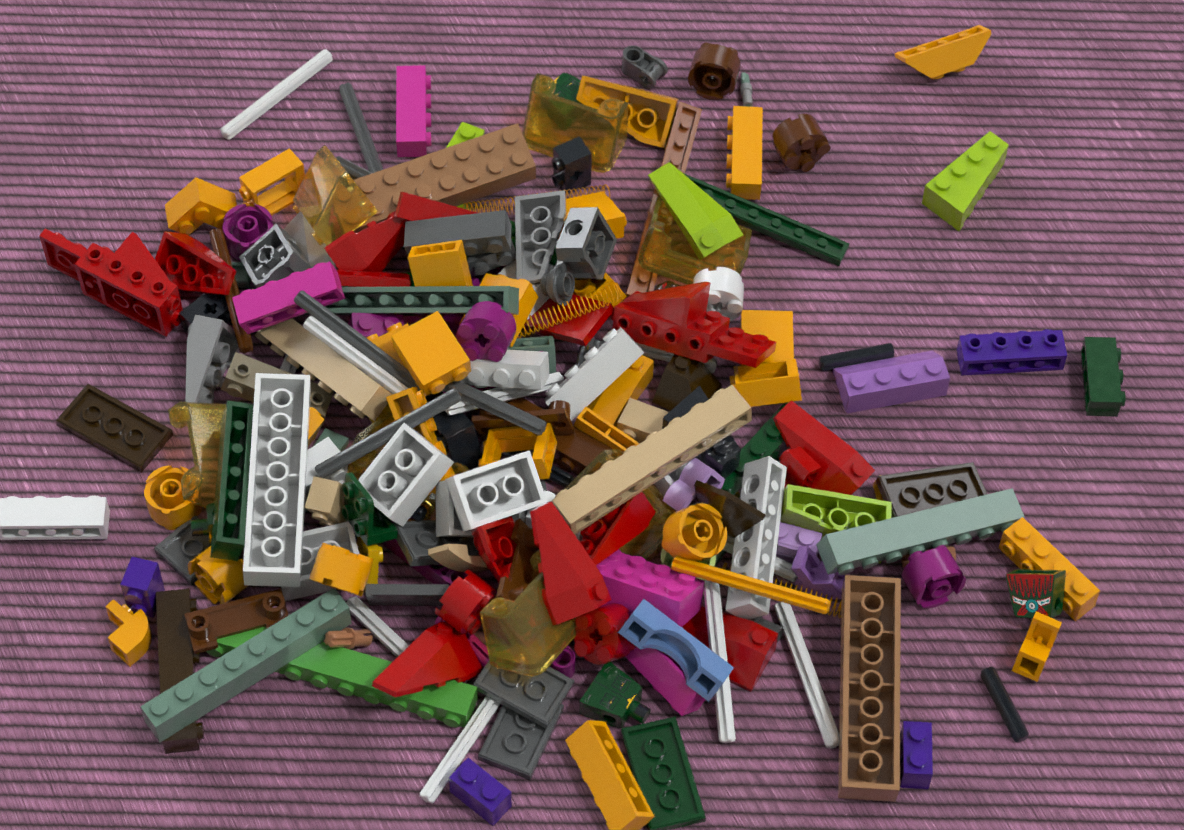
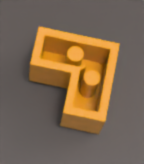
M195 177L165 204L168 228L190 235L200 225L206 223L223 230L225 214L237 206L235 193Z

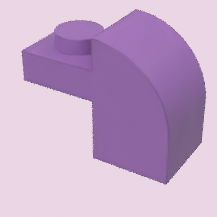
M799 546L791 567L792 571L797 575L795 586L797 585L799 589L802 586L804 593L806 588H808L807 594H810L812 589V595L814 596L816 591H818V597L823 593L822 598H825L826 594H828V600H830L831 596H833L832 600H835L837 597L841 599L845 575H839L838 572L828 575L823 562L819 560L809 546Z

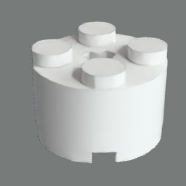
M717 267L716 271H708L707 268L695 275L693 284L705 281L711 283L707 312L717 311L722 316L730 318V321L740 316L743 310L744 283L741 281L742 277L739 273L726 267Z

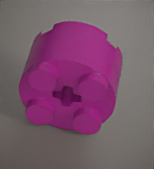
M240 204L225 214L223 233L228 252L233 258L240 260L239 256L274 226L270 212L263 206L254 204L255 207H246V204Z
M491 301L476 303L468 310L457 330L456 339L470 361H475L476 359L492 360L494 362L501 361L516 333L515 319L510 312L507 314L502 310V306L498 303Z
M939 545L926 552L916 551L908 557L909 563L901 575L918 605L921 604L922 608H934L948 602L947 596L952 592H955L957 595L966 583L963 572L945 545Z

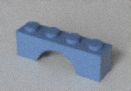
M645 599L642 600L618 632L640 650L653 648L672 657L682 668L686 677V685L708 702L723 685L734 668Z

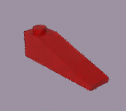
M394 211L388 215L387 220L380 223L375 221L369 222L366 229L357 233L351 230L327 245L324 249L339 270L382 272L404 245L405 222L408 220L394 217L396 212Z
M164 231L155 260L171 283L178 286V290L229 295L236 274L234 268L193 237L185 233Z
M792 400L773 418L787 447H790L792 450L800 446L822 467L819 477L812 485V489L852 495L874 473L875 469L854 448Z
M640 492L581 530L580 534L583 537L580 543L594 564L598 565L642 533L649 526L656 511L643 492Z
M547 502L530 511L534 542L540 549L542 562L538 563L539 573H543L545 583L542 597L552 624L558 625L593 611L611 601L612 599L601 572L553 502Z
M512 516L471 530L474 544L478 549L480 557L498 583H500L502 577L506 576L509 578L517 545L511 539L514 528ZM537 585L535 589L536 604L531 606L529 618L526 621L529 627L549 620Z
M701 606V610L682 628L709 648L705 607ZM722 612L727 662L734 667L729 674V681L752 692L776 650L778 633L754 621Z
M439 622L426 629L373 681L372 687L393 697L421 692L423 686L434 684L436 687L445 686L446 681L455 679L458 683L467 681L479 674L482 666L465 633L462 635L446 622Z

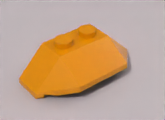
M981 25L974 26L970 29L894 53L895 58L930 79H940L946 73L960 72L965 70V67L973 65L990 38L991 30Z

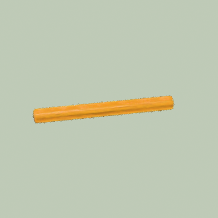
M675 556L672 561L671 569L673 571L821 614H827L830 608V600L678 556Z

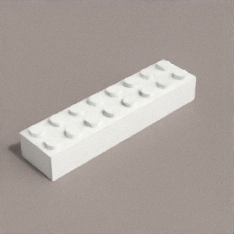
M256 373L243 562L244 585L300 587L311 397L310 375Z

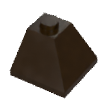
M674 354L663 372L652 405L670 412L699 386L707 398L710 399L715 392L722 389V384L702 362Z
M698 480L694 484L697 504L704 503L714 507L721 514L722 524L727 528V535L735 538L764 520L766 514L730 492Z

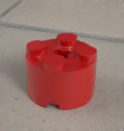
M467 570L465 573L468 576L464 579L459 576L440 599L443 606L441 611L436 608L435 614L463 635L468 632L470 635H473L481 626L482 622L480 619L485 612H492L499 600L495 597L497 591L471 570Z
M608 603L576 617L574 626V649L576 654L598 665L627 656L636 646L618 632L630 617L628 615L630 611L621 604Z

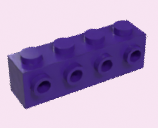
M1050 329L1033 332L1018 331L1015 333L994 332L991 334L960 335L956 350L961 376L1063 370L1067 359L1062 330Z

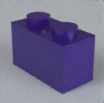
M131 557L120 584L125 603L134 614L139 609H142L146 616L154 618L157 611L156 592L165 591L158 562Z
M903 721L900 732V788L929 789L933 775L932 723Z
M469 758L449 777L450 793L492 826L512 807L511 791Z

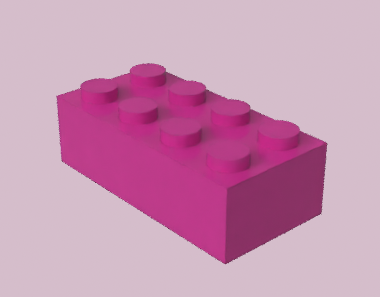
M619 549L596 565L603 576L612 599L605 604H621L630 611L628 612L630 616L643 599L680 627L685 625L701 610L704 580L673 571L667 565H657L648 562L640 556L622 553Z

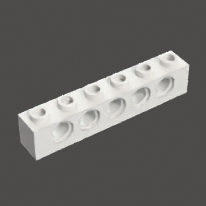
M770 456L746 463L744 466L740 499L766 514L764 520L735 537L731 572L773 583L787 467ZM728 587L726 611L734 616L750 620L768 615L771 599Z

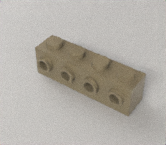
M235 352L221 390L233 397H241L254 404L256 373H291ZM311 381L310 407L319 411L323 418L326 415L334 390L328 393L317 383Z

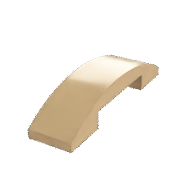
M445 544L428 549L429 556L452 570L464 573L467 570H471L473 573L489 570L480 556H468L467 545Z

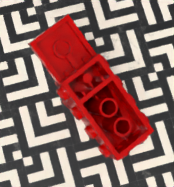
M44 229L39 235L48 266L79 281L84 295L165 337L175 326L181 323L179 312L183 308L178 286L171 283L136 233L131 232L115 253L108 247H101L95 243H92L86 249L82 244L73 243L58 232L53 233L47 229Z
M706 281L643 293L635 291L618 305L614 306V311L611 314V320L613 321L612 329L614 328L617 331L621 327L636 343L703 363H707L716 356L756 368L774 353L776 348V341L769 340L767 336L745 333L743 329L737 327L729 328L730 318L722 316L717 311L707 312L711 283Z

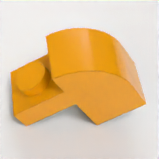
M113 599L105 607L109 620L118 629L107 638L111 651L131 667L148 651L152 640L151 630L146 614L142 609H139L134 614L127 605L123 604L121 606Z
M1035 612L1013 665L1012 672L1038 682L1062 622Z

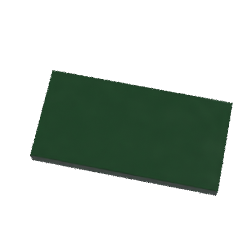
M676 716L621 728V736L632 774L655 816L647 823L648 830H671L705 822L706 816Z

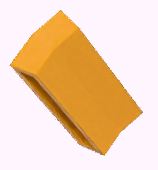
M587 407L582 410L574 423L575 428L618 451L619 457L623 455L627 448L640 444Z

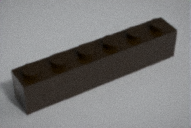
M189 588L156 592L160 694L196 673V664L201 662L200 653L194 654L184 615L185 613L198 610L197 599L191 598ZM197 719L162 741L165 754L200 750L199 740L204 739L203 722L198 723Z

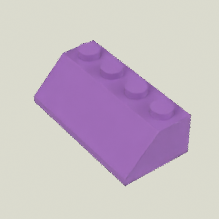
M934 351L833 368L832 370L846 414L946 396L950 381L943 357Z

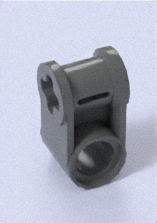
M631 45L623 51L621 67L623 74L639 82L647 89L654 88L656 81L668 72L666 64L661 59L652 56L638 46Z

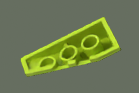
M670 162L648 175L700 261L743 236L732 215Z

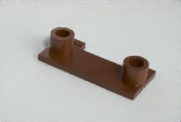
M552 401L547 410L525 411L544 420L546 423H551L554 435L574 434L575 429L570 420V404L566 401ZM482 409L478 410V416H472V423L482 442L487 440L489 429L517 426Z
M521 519L515 520L511 539L517 545L509 578L505 576L500 579L496 598L522 622H526L529 618L531 606L536 604L535 589L539 577L538 563L542 562L540 549L534 542L533 528L527 526Z
M277 589L185 613L184 615L194 654L219 648L216 639L265 626L267 629L287 617L288 611L282 590Z

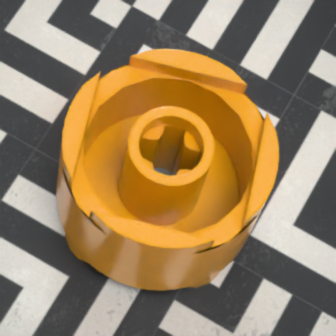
M171 465L163 466L148 476L144 496L148 512L157 524L164 526L167 530H176L182 524L201 513L202 500L195 475L189 469L181 466L180 468H172Z
M704 503L691 505L674 512L668 517L663 527V549L669 552L673 558L678 556L697 562L715 556L722 551L727 541V528L722 524L721 514L714 507Z
M322 543L321 547H319L309 580L362 597L372 568L373 558L349 552L350 550L335 545Z
M210 546L188 563V571L190 575L195 573L198 580L194 583L209 601L214 604L220 601V604H224L249 586L244 585V559L240 558L238 561L211 558Z

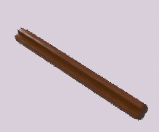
M220 228L212 229L209 234L214 253L232 267L223 230ZM234 277L229 295H225L239 351L245 354L253 351L251 335L247 334L238 322L232 297L240 294L236 278Z

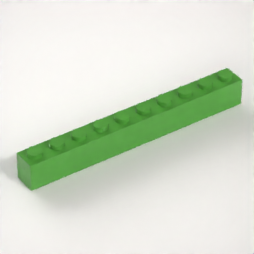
M266 626L216 639L219 648L208 650L207 653L214 657H222L266 630ZM321 642L275 671L295 681L305 680L318 688H332L345 696H359L372 704H386L396 711L413 712L423 719L431 720L433 718L440 720L454 728L459 726L464 728L478 701L476 686L462 682L458 683L456 680H448L445 686L436 687L434 684L423 686L421 692L393 697L372 687L373 681L392 663L391 661L343 647L331 648L329 645L326 646L324 642Z

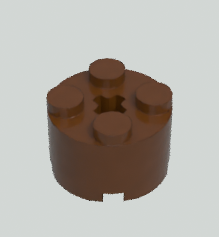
M703 43L695 52L688 74L690 87L693 86L699 96L710 100L723 99L724 95L732 94L741 68L737 50L719 44Z
M798 114L799 118L795 120L788 118L776 127L772 135L774 139L772 143L787 168L793 170L801 169L803 172H807L814 168L815 163L824 154L828 153L831 147L816 119L810 114Z

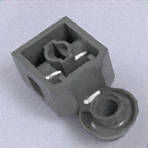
M598 207L570 208L568 216L564 221L562 232L555 247L557 254L555 267L549 273H545L541 279L542 293L545 296H549L558 305L563 303L565 306L567 305L566 301L570 302L575 289L574 280H603L617 238Z
M277 223L239 256L257 288L264 286L269 281H278L288 277L291 273L302 272L307 268H312L295 239Z

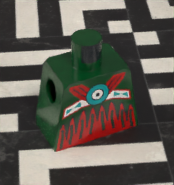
M1016 569L1006 573L1014 615L1017 618H1030L1031 622L1035 612L1051 618L1060 615L1063 609L1066 570Z

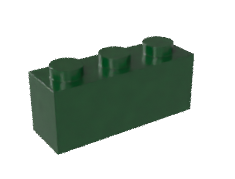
M1084 337L1080 353L1086 416L1118 417L1120 408L1125 406L1126 396L1125 391H1121L1123 370L1119 369L1118 365L1121 361V349L1117 348L1116 337Z

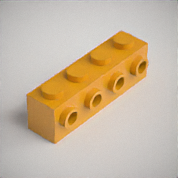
M733 106V115L728 116L727 130L732 131V135H727V150H731V154H727L726 169H731V174H726V188L731 189L730 193L744 199L760 200L763 107Z
M411 387L386 397L395 421L427 403L423 391H418L417 387ZM433 417L413 428L442 453L447 455L443 442L441 440L438 441L434 433L437 430V426ZM452 467L448 469L440 481L455 476ZM436 486L426 498L436 494Z
M1023 517L1003 531L999 549L1020 569L1066 570L1063 610L1075 622L1095 607L1100 590Z
M587 720L565 740L570 749V754L578 764L582 772V778L588 784L594 796L595 804L600 808L606 820L608 829L640 830L655 816L606 722Z

